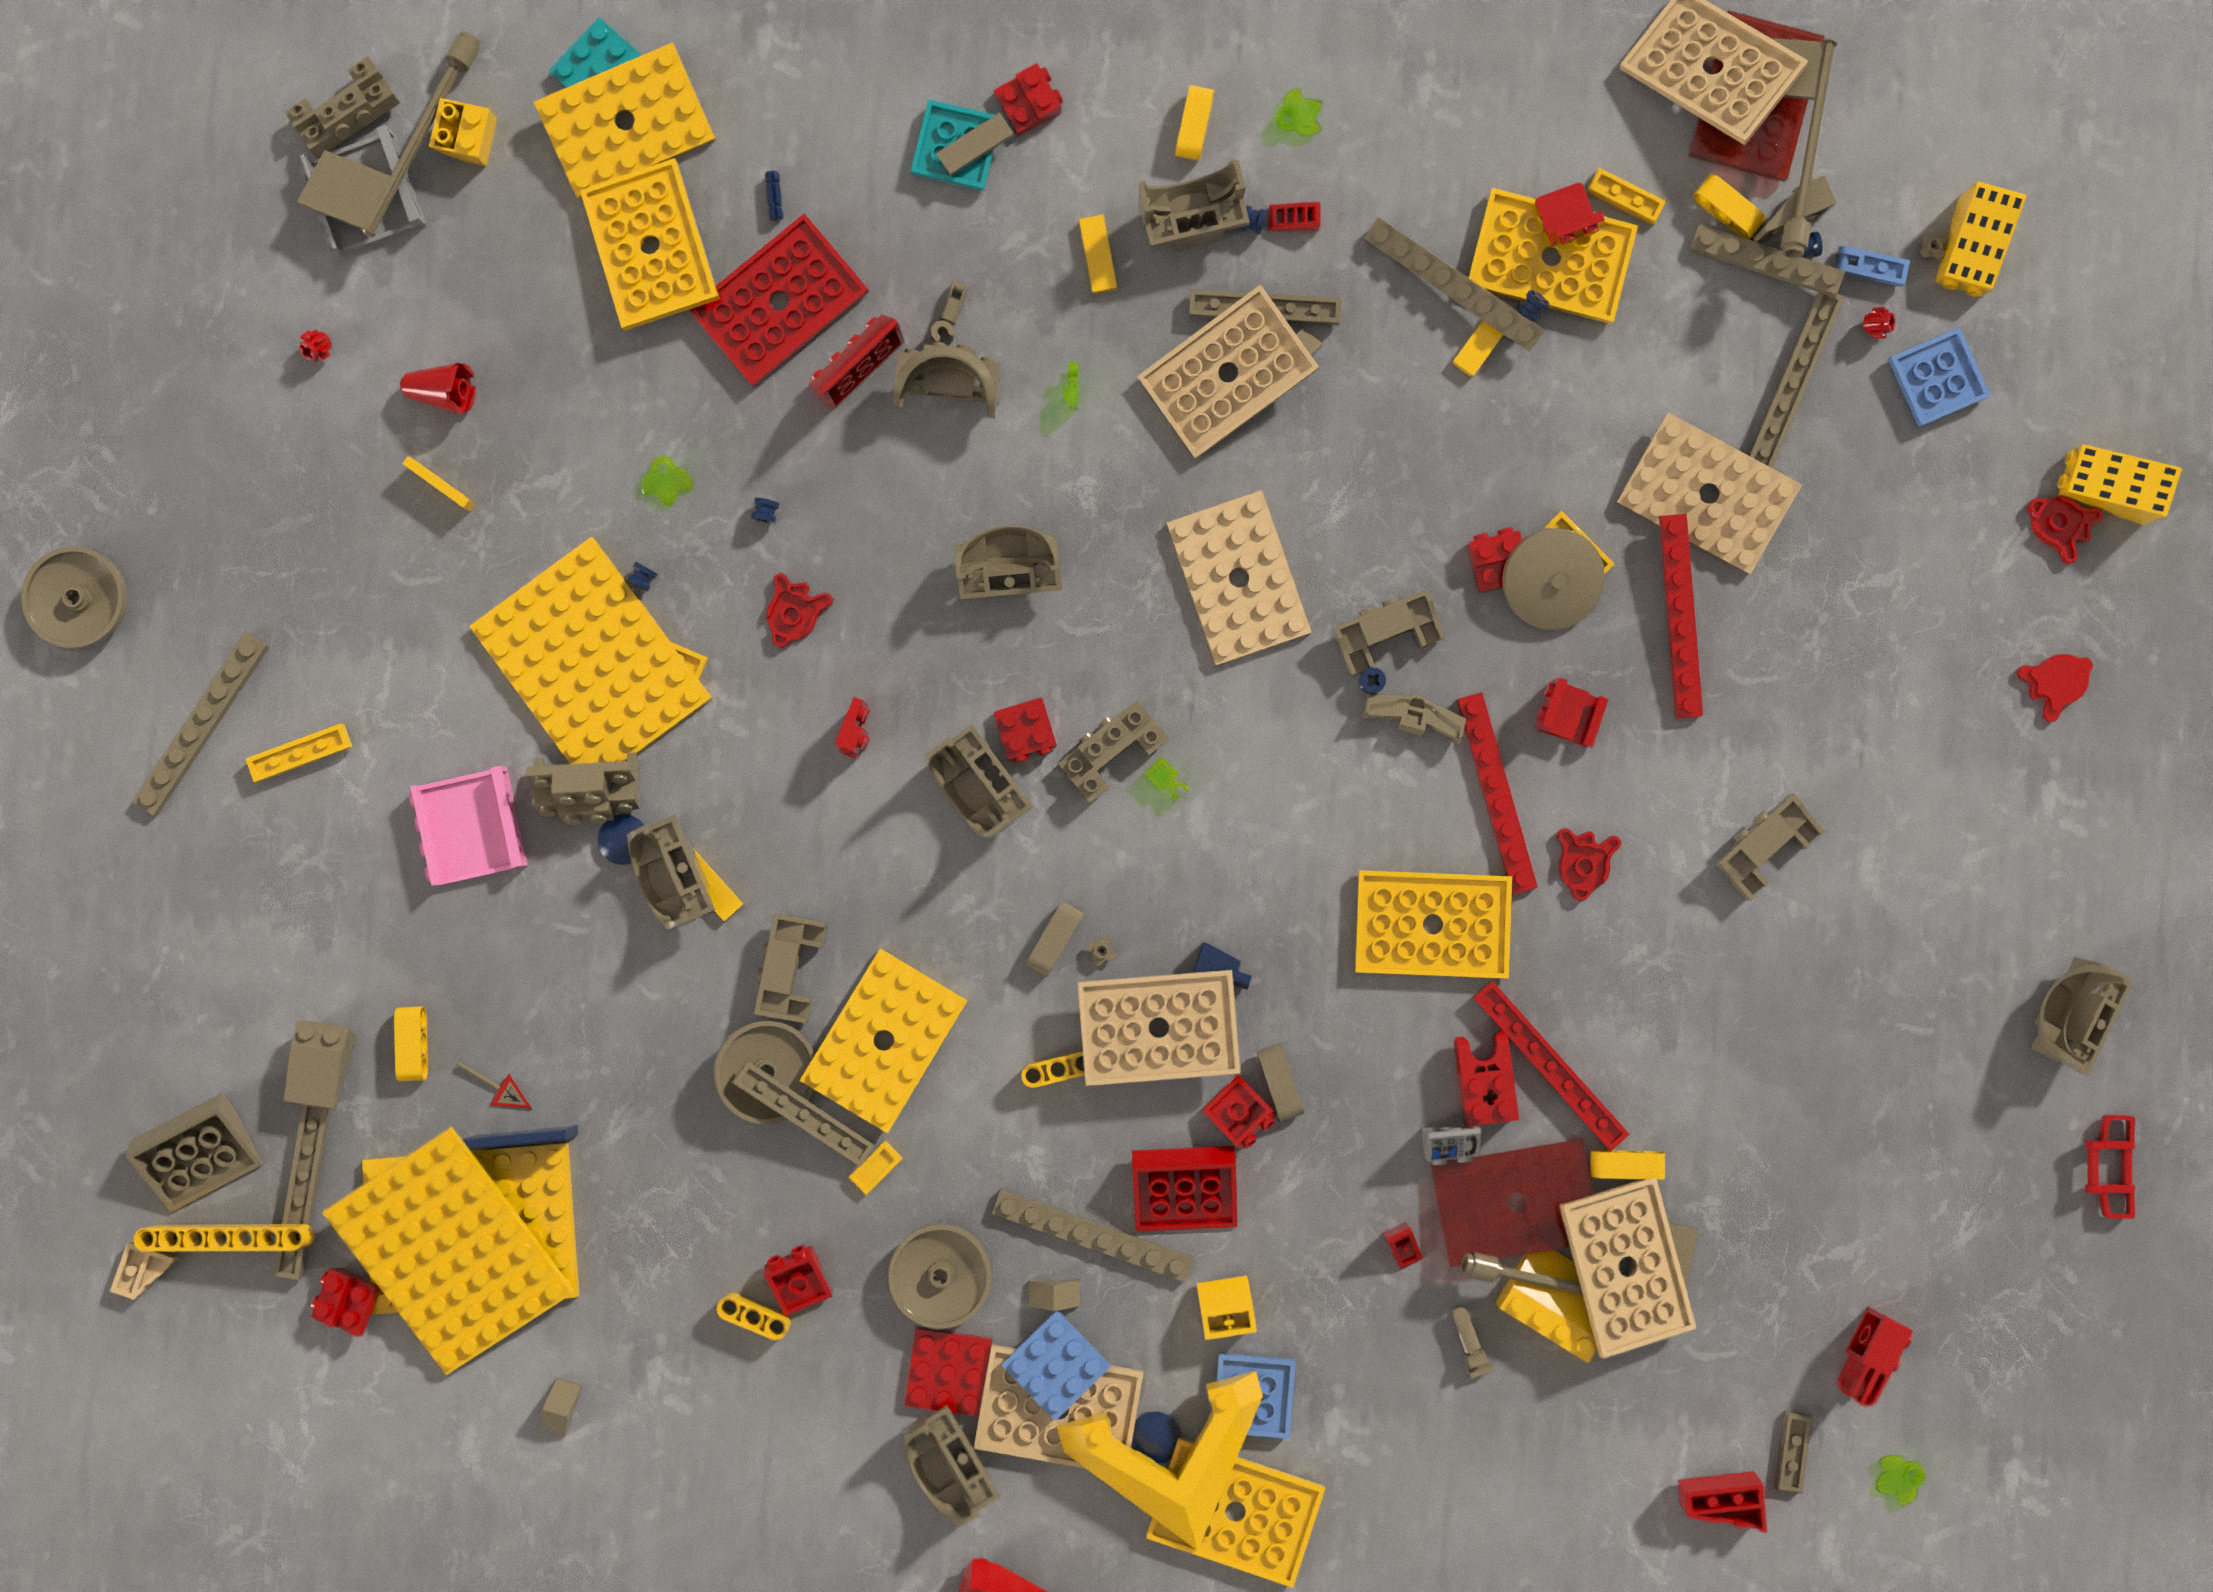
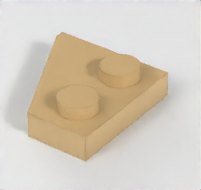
M133 1241L127 1242L110 1292L133 1300L139 1298L178 1257L162 1251H140L136 1248Z

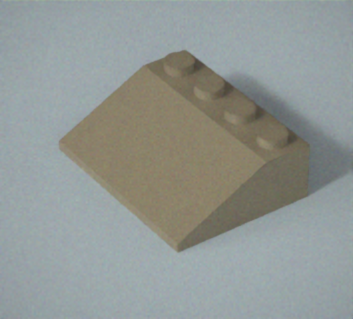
M223 1093L130 1140L125 1155L170 1212L263 1164L237 1111Z

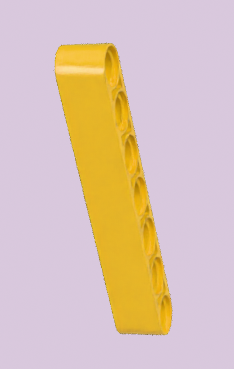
M307 1224L155 1225L142 1228L134 1235V1244L140 1251H294L310 1246L315 1240V1231ZM272 1232L276 1236V1242H273L272 1240ZM297 1232H298V1233L300 1234V1236H301V1241H300V1243H299V1242L297 1241V1239H296V1233H297ZM150 1233L153 1236V1243L150 1240ZM174 1233L177 1235V1242L174 1240ZM199 1233L202 1236V1242L199 1241ZM223 1233H225L227 1237L226 1242H224L223 1240ZM247 1233L251 1235V1242L247 1239Z

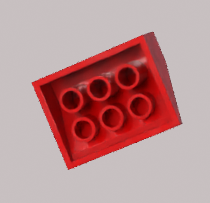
M883 314L878 318L873 317L865 325L866 329L860 335H854L847 342L848 347L841 353H835L830 358V364L824 370L819 369L810 378L811 382L809 383L811 389L832 411L905 342L899 324L895 319Z
M1234 1146L1132 1150L1135 1232L1237 1227V1178Z

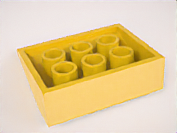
M1533 1238L1515 1268L1580 1283L1575 1262L1536 1238ZM1513 1279L1508 1280L1495 1304L1504 1312L1589 1363L1597 1350V1345L1583 1294Z

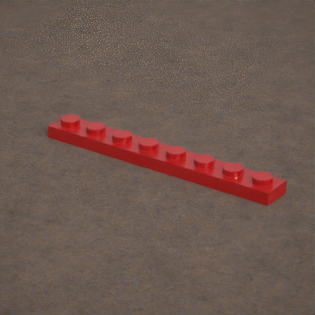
M1687 513L1659 516L1675 718L1703 716Z
M1483 693L1457 699V704L1461 716L1466 718L1465 732L1506 876H1512V894L1538 888Z
M1493 981L1486 984L1472 997L1502 1031H1505L1512 1043L1609 1151H1612L1630 1135Z

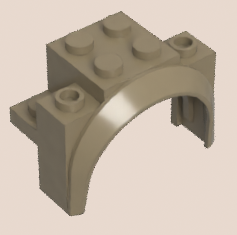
M1230 160L1226 167L1217 172L1182 183L1166 186H1147L1144 180L1138 184V208L1143 228L1147 233L1150 249L1172 244L1174 251L1220 241L1223 240L1224 231L1247 226L1250 223L1244 201L1245 184L1238 160Z
M972 724L954 738L950 739L948 737L926 754L927 766L934 779L955 809L979 836L985 838L996 837L1012 825L1015 820L1033 808L1032 804Z

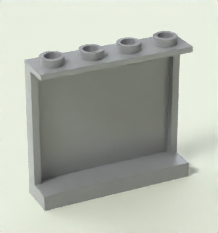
M386 125L376 128L378 132L376 136L331 151V153L389 176L392 175L402 156L394 133ZM303 154L300 155L303 163L300 168L304 178L309 180L320 157L308 159ZM406 172L378 225L375 237H367L360 228L317 212L319 222L323 227L325 226L328 235H325V239L329 248L335 250L341 256L426 226L408 172Z

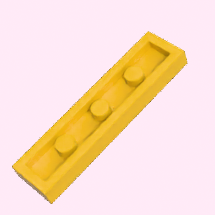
M340 723L245 759L253 782L259 783L353 748L345 724Z

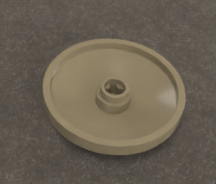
M1563 528L1538 530L1522 539L1510 553L1503 571L1504 595L1512 611L1526 623L1545 630L1564 629L1583 620L1598 603L1604 587V566L1597 549L1584 536Z
M64 547L47 553L31 567L23 583L21 604L29 626L40 638L59 647L83 649L101 643L118 628L126 611L127 589L121 572L107 557L87 548Z
M770 1020L748 1023L730 1034L717 1053L713 1074L719 1098L733 1114L752 1123L772 1124L786 1120L785 1117L733 1084L732 1081L744 1063L748 1061L808 1101L814 1089L801 1082L800 1079L814 1058V1051L806 1038L789 1025Z
M931 1224L910 1233L897 1247L890 1262L889 1287L898 1308L913 1322L933 1329L952 1328L971 1319L984 1305L992 1283L991 1262L984 1246L967 1230L951 1224Z

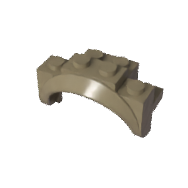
M931 342V345L924 344V350L921 352L914 349H905L904 352H898L893 393L894 408H903L906 394L987 403L986 418L995 419L996 407L999 404L1000 363L988 357H982L979 360L976 350L971 349V346L963 344L951 347L946 346L942 342ZM924 372L923 380H919L918 375ZM976 379L979 381L980 386H976Z
M1001 526L982 531L966 542L955 543V568L960 599L1062 590L1057 533L1044 534L1023 526Z
M627 753V761L544 766L543 758L534 759V766L527 767L526 776L533 786L532 806L537 814L543 817H554L558 814L562 822L568 825L591 822L602 824L606 821L614 820V815L619 812L628 813L632 810L640 809L641 773L636 753ZM610 782L616 783V785L609 790Z
M675 815L653 825L642 826L626 835L631 863L641 891L650 909L667 931L675 930L716 910L707 890V887H709L690 840L685 839Z
M2075 957L2068 972L2062 977L2056 978L2041 1004L2039 1015L2035 1021V1024L2038 1025V1034L2031 1049L2048 1059L2063 1063L2080 1074L2088 1076L2132 986V983L2129 982L2131 977L2106 965ZM2100 987L2097 994L2090 993L2092 990ZM2068 1041L2072 1043L2071 1048L2069 1047Z
M947 1405L929 1417L925 1418L922 1416L902 1429L905 1456L914 1478L931 1503L944 1516L950 1519L955 1526L964 1525L979 1517L978 1511L1000 1498L985 1467Z

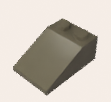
M1825 175L1817 179L1815 176L1811 178L1805 219L1809 223L1821 219L1837 204ZM1799 187L1792 190L1793 194L1751 241L1762 243L1783 234L1785 222L1794 217Z
M298 1020L290 1046L284 1102L336 1110L356 1040V1035L349 1027Z

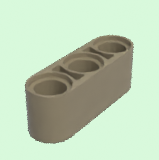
M1062 901L1025 964L1047 977L1085 913Z
M1281 1043L1257 1051L1279 1121L1282 1122L1303 1115V1107Z

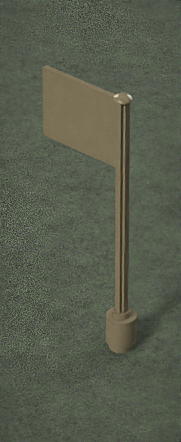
M464 31L455 37L445 56L449 67L391 176L324 150L297 203L360 228L367 237H375L378 225L436 117L440 98H446L459 72L470 69L479 52L478 46L480 41L472 34Z
M1771 38L1808 60V66L1783 97L1814 100L1795 214L1791 220L1785 222L1781 242L1782 253L1789 258L1802 257L1808 248L1811 224L1805 219L1833 51L1834 47L1837 46V41L1833 38H1826L1822 42Z
M1669 1223L1687 1291L1698 1229ZM1471 1252L1470 1254L1465 1253L1461 1261V1273L1466 1274L1468 1278L1493 1283L1496 1278L1504 1277L1583 1294L1581 1285L1578 1282L1504 1267L1499 1263L1498 1258L1494 1256ZM1632 1258L1630 1261L1628 1276L1631 1275L1632 1270L1635 1268V1262Z

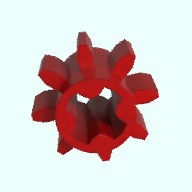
M1873 307L1872 313L1866 314L1864 317L1863 326L1865 333H1870V336H1873L1874 339H1886V333L1893 332L1895 329L1894 313H1889V310H1886L1885 307Z
M315 329L312 332L308 330L300 336L302 342L299 343V350L307 360H313L314 362L318 360L323 361L330 356L328 350L332 348L331 340L325 333L318 332Z

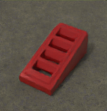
M1321 202L1269 205V231L1319 232ZM1277 212H1282L1281 224H1277ZM1287 212H1292V223H1287ZM1297 212H1302V222H1297ZM1308 212H1312V221L1308 222Z

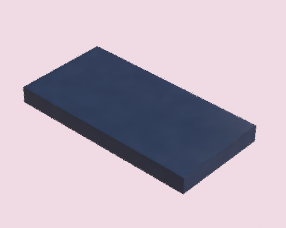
M578 1125L481 1134L462 1139L468 1149L562 1141L577 1136Z

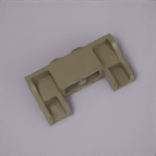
M369 56L348 69L355 83L316 109L304 98L285 111L293 127L301 135L308 149L316 158H319L324 150H331L400 104V101Z
M1428 589L1397 601L1396 597L1382 603V608L1374 610L1373 607H1369L1358 612L1359 617L1332 628L1350 677L1375 666L1368 647L1413 630L1420 648L1446 637Z
M1138 701L1134 702L1115 718L1108 716L1099 724L1100 730L1095 734H1092L1090 731L1079 740L1081 745L1058 763L1089 803L1109 788L1098 771L1136 740L1149 756L1169 740Z
M1789 794L1773 810L1767 813L1763 811L1753 819L1755 824L1748 830L1746 828L1741 830L1734 837L1736 841L1731 845V848L1715 862L1729 877L1730 883L1746 900H1752L1757 891L1769 884L1756 868L1764 864L1787 841L1792 838L1802 849H1807L1811 846L1809 843L1818 835H1823L1826 832L1810 815L1795 794Z
M774 913L769 941L764 943L762 949V957L765 958L764 966L759 968L756 982L760 983L754 1011L755 1015L808 1023L812 997L793 994L802 945L823 948L827 922Z

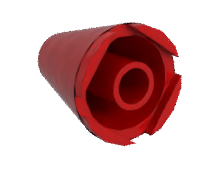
M455 363L408 372L400 380V389L406 398L456 414H465L464 411H470L476 394V386H471L470 379L474 378V374L470 366L465 363Z

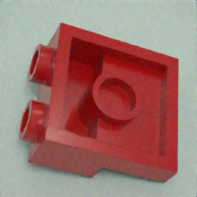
M1038 63L1015 74V79L994 89V94L1017 136L1061 114L1060 104L1063 103V99L1057 89H1051L1048 83L1051 81V77L1045 67L1040 69Z
M1512 527L1498 530V535L1488 537V533L1473 536L1474 541H1470L1467 544L1478 593L1503 588L1504 566L1514 547L1522 540L1520 530L1513 532Z
M853 697L835 741V745L840 747V753L854 759L857 758L861 750H866L870 741V737L867 736L868 731L860 727L861 723H866L870 714L868 704L862 699Z
M1042 697L994 711L1008 761L1013 760L1014 763L1028 760V755L1038 752V756L1052 753V748L1057 746Z
M1239 1075L1202 1110L1240 1150L1243 1147L1246 1149L1250 1148L1257 1140L1255 1135L1261 1129L1264 1131L1268 1130L1275 1123L1273 1117L1276 1115L1275 1111Z
M804 1245L796 1246L791 1250V1254L784 1257L775 1255L768 1259L767 1264L764 1265V1276L785 1316L833 1297L832 1290L822 1272V1265L812 1245L806 1248Z
M329 1268L320 1279V1284L322 1285L320 1294L311 1303V1309L313 1310L311 1317L329 1327H339L356 1337L363 1336L380 1288L378 1285L344 1268Z

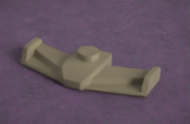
M1368 693L1361 718L1400 719L1398 730L1423 736L1427 726L1455 740L1458 744L1462 742L1466 718L1427 700L1425 697L1414 694Z

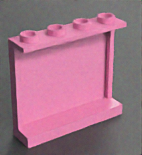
M497 766L490 768L491 770L421 786H410L409 800L411 806L415 807L417 817H415L414 823L416 830L421 834L420 851L422 856L426 858L427 867H425V875L428 882H431V886H441L528 866L507 767Z

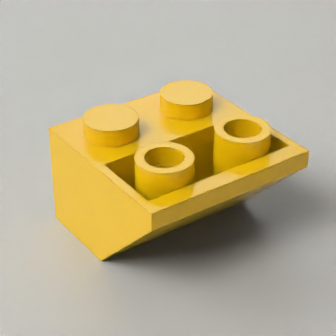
M440 98L429 147L461 162L486 167L497 118L489 108Z
M1247 1275L1197 1283L1205 1340L1257 1332Z

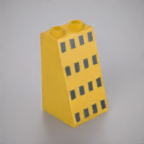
M1979 181L1962 193L1956 203L1947 242L1944 247L1945 256L1940 261L1935 283L1942 284L1945 289L1967 291L1968 295L1974 297L1984 296L1993 290L2027 195Z
M2082 444L2070 450L2066 456L2065 464H2067L2065 473L2061 475L2057 487L2059 491L2057 497L2065 496L2076 501L2078 504L2093 509L2098 508L2102 512L2145 525L2167 517L2182 468Z

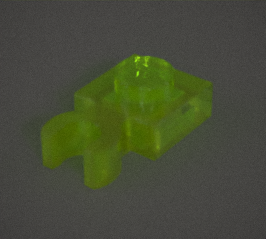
M1068 362V386H1063V402H1068L1069 409H1079L1078 362Z
M1162 756L1143 774L1161 792L1167 787L1170 790L1171 798L1175 801L1180 799L1175 794L1177 787L1183 788L1186 792L1189 790L1185 783L1175 780L1179 773Z

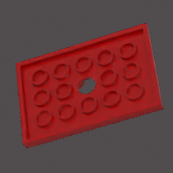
M804 213L716 285L719 300L689 309V311L748 382L755 387L869 293V290ZM776 292L785 293L789 298L787 307L782 310H775L770 306V297Z

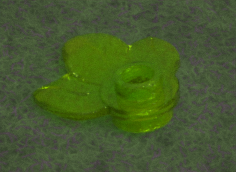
M1300 88L1290 90L1284 96L1283 107L1278 110L1276 115L1278 127L1284 131L1294 130L1301 136L1317 134L1321 130V126L1314 119L1320 113L1322 101L1303 99ZM1290 116L1293 121L1287 123L1284 121V117Z
M659 456L652 461L650 472L643 477L641 483L644 495L656 492L658 499L669 507L674 504L678 490L693 489V482L687 470L677 467L674 461L667 456ZM660 464L667 466L666 473L659 472L658 467Z
M1899 1455L1882 1457L1879 1460V1464L1885 1472L1881 1473L1875 1486L1876 1490L1884 1494H1896L1900 1506L1912 1503L1917 1497L1918 1487L1924 1483L1926 1478L1923 1466L1915 1461L1906 1462ZM1910 1470L1915 1471V1475L1912 1478H1908Z

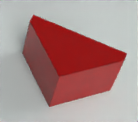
M1406 1222L1383 1232V1236L1400 1270L1423 1259L1414 1234Z

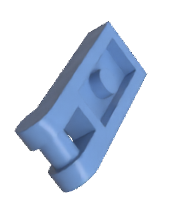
M1848 246L1838 248L1837 256L1839 261L1835 264L1834 268L1845 271L1844 276H1853L1898 287L1905 285L1910 260ZM1850 258L1856 259L1855 266L1848 264Z

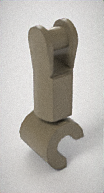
M953 279L939 317L940 321L935 322L931 327V342H940L938 334L941 332L947 335L948 340L953 341L954 329L952 326L956 324L968 291V283L963 285L958 283L957 279ZM953 292L961 294L960 300L951 297Z
M1462 1306L1453 1307L1451 1316L1457 1328L1465 1353H1469L1464 1356L1465 1367L1469 1377L1473 1379L1492 1372L1493 1369L1484 1350H1478L1481 1346L1468 1311Z

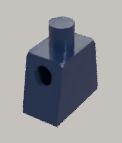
M1203 942L1193 973L1232 970L1233 985L1246 990L1252 978V975L1238 971L1241 963L1240 960Z

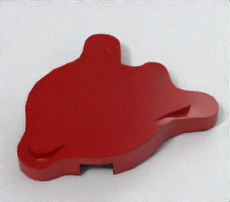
M2065 496L2046 499L2035 498L2027 505L2034 534L2044 544L2055 548L2065 564H2071L2077 560L2076 540L2081 543L2089 541L2091 538V526L2103 518V512L2100 509L2083 508L2076 501Z
M778 573L773 579L775 595L769 603L766 618L772 632L773 643L777 647L784 648L791 642L802 640L813 631L819 614L833 604V598L829 593L810 597L808 595L810 587L807 583L792 584L786 575Z
M2057 654L2045 659L2037 666L2025 665L2017 669V676L2029 684V697L2032 700H2039L2041 698L2045 700L2043 709L2044 720L2055 722L2067 704L2077 701L2086 692L2093 664L2087 657L2078 658L2070 654Z
M1563 828L1557 832V838L1562 848L1558 866L1559 874L1562 881L1571 890L1572 897L1575 900L1584 901L1589 897L1590 893L1599 888L1608 879L1610 860L1614 852L1620 848L1621 840L1617 836H1610L1600 844H1597L1593 832H1585L1577 836L1569 829Z

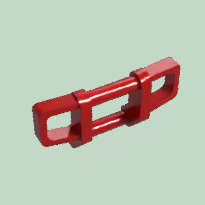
M2105 1114L2101 1118L2098 1139L2085 1140V1149H2087V1184H2085V1193L2099 1195L2101 1213L2104 1217L2110 1219L2135 1218V1185L2132 1184V1149H2135L2134 1116ZM2112 1120L2126 1121L2125 1140H2107L2109 1125ZM2121 1149V1183H2099V1150ZM2107 1193H2125L2126 1211L2124 1213L2110 1212Z

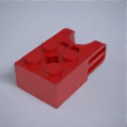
M1498 1031L1493 1035L1492 1051L1484 1059H1476L1473 1056L1469 1041L1463 1036L1455 1037L1454 1039L1463 1124L1468 1127L1519 1120L1510 1046L1505 1031ZM1488 1090L1493 1094L1489 1102L1483 1100V1096L1487 1095Z
M1867 1307L1845 1353L1849 1354V1357L1837 1380L1839 1390L1843 1394L1852 1397L1855 1402L1862 1406L1868 1407L1876 1404L1892 1372L1894 1373L1898 1369L1900 1357L1904 1349H1907L1911 1344L1913 1330Z

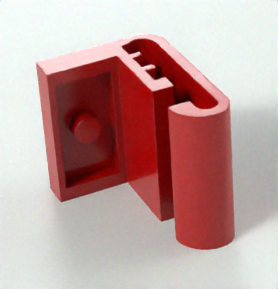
M1559 677L1551 680L1546 686L1544 692L1545 699L1536 716L1537 723L1535 729L1588 748H1593L1609 700L1602 696L1595 697L1589 695L1588 691L1567 685L1568 680Z

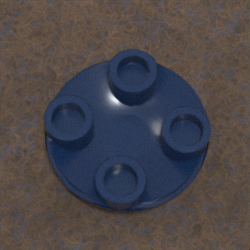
M628 814L615 815L614 820L603 823L598 833V846L603 856L615 864H632L626 835L645 825L638 818Z
M1145 1412L1135 1421L1131 1447L1133 1450H1137L1153 1459L1157 1464L1164 1463L1172 1458L1177 1440L1181 1438L1179 1425L1171 1416L1165 1413Z

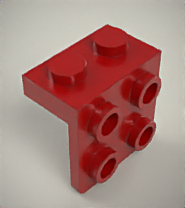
M1575 183L1542 195L1535 200V206L1551 247L1560 243L1561 245H1566L1582 235H1585V237L1593 235L1599 231L1600 226L1605 221L1602 211L1593 212L1584 186L1581 183Z

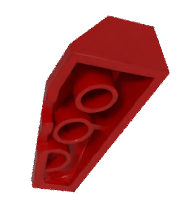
M984 1558L971 1560L964 1571L959 1592H1047L1001 1565L989 1562Z

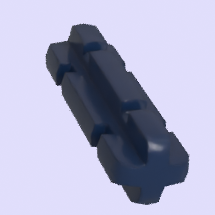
M767 171L765 173V181L768 184L766 185L769 218L771 221H781L783 219V210L780 208L782 207L779 174L777 171Z

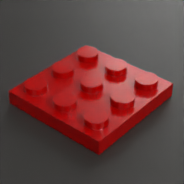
M916 1327L904 1406L938 1411L947 1405L952 1413L979 1417L992 1338Z

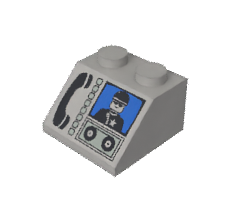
M1465 1124L1421 1128L1424 1157L1427 1161H1432V1165L1447 1164L1448 1159H1457V1162H1471L1473 1157L1480 1156L1481 1129L1478 1126L1468 1127Z

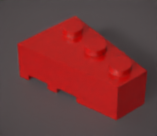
M1754 1471L1677 1480L1679 1504L1688 1518L1718 1524L1723 1522L1733 1524L1738 1528L1744 1529V1527L1767 1533L1764 1485Z

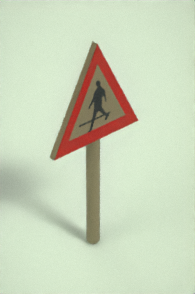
M461 1062L458 1063V1067L498 1090L490 1105L533 1109L510 1073L500 1086Z

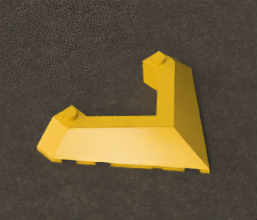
M1256 1370L1206 1384L1212 1412L1177 1473L1164 1468L1154 1462L1153 1459L1137 1450L1131 1449L1120 1440L1114 1438L1107 1412L1057 1425L1063 1452L1198 1550L1263 1397Z

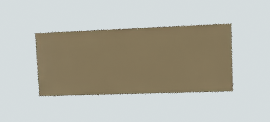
M998 113L939 151L937 157L949 175L953 176L1012 138L1014 133L1001 113Z
M1784 1411L1774 1486L1776 1490L1803 1493L1812 1416L1809 1414Z

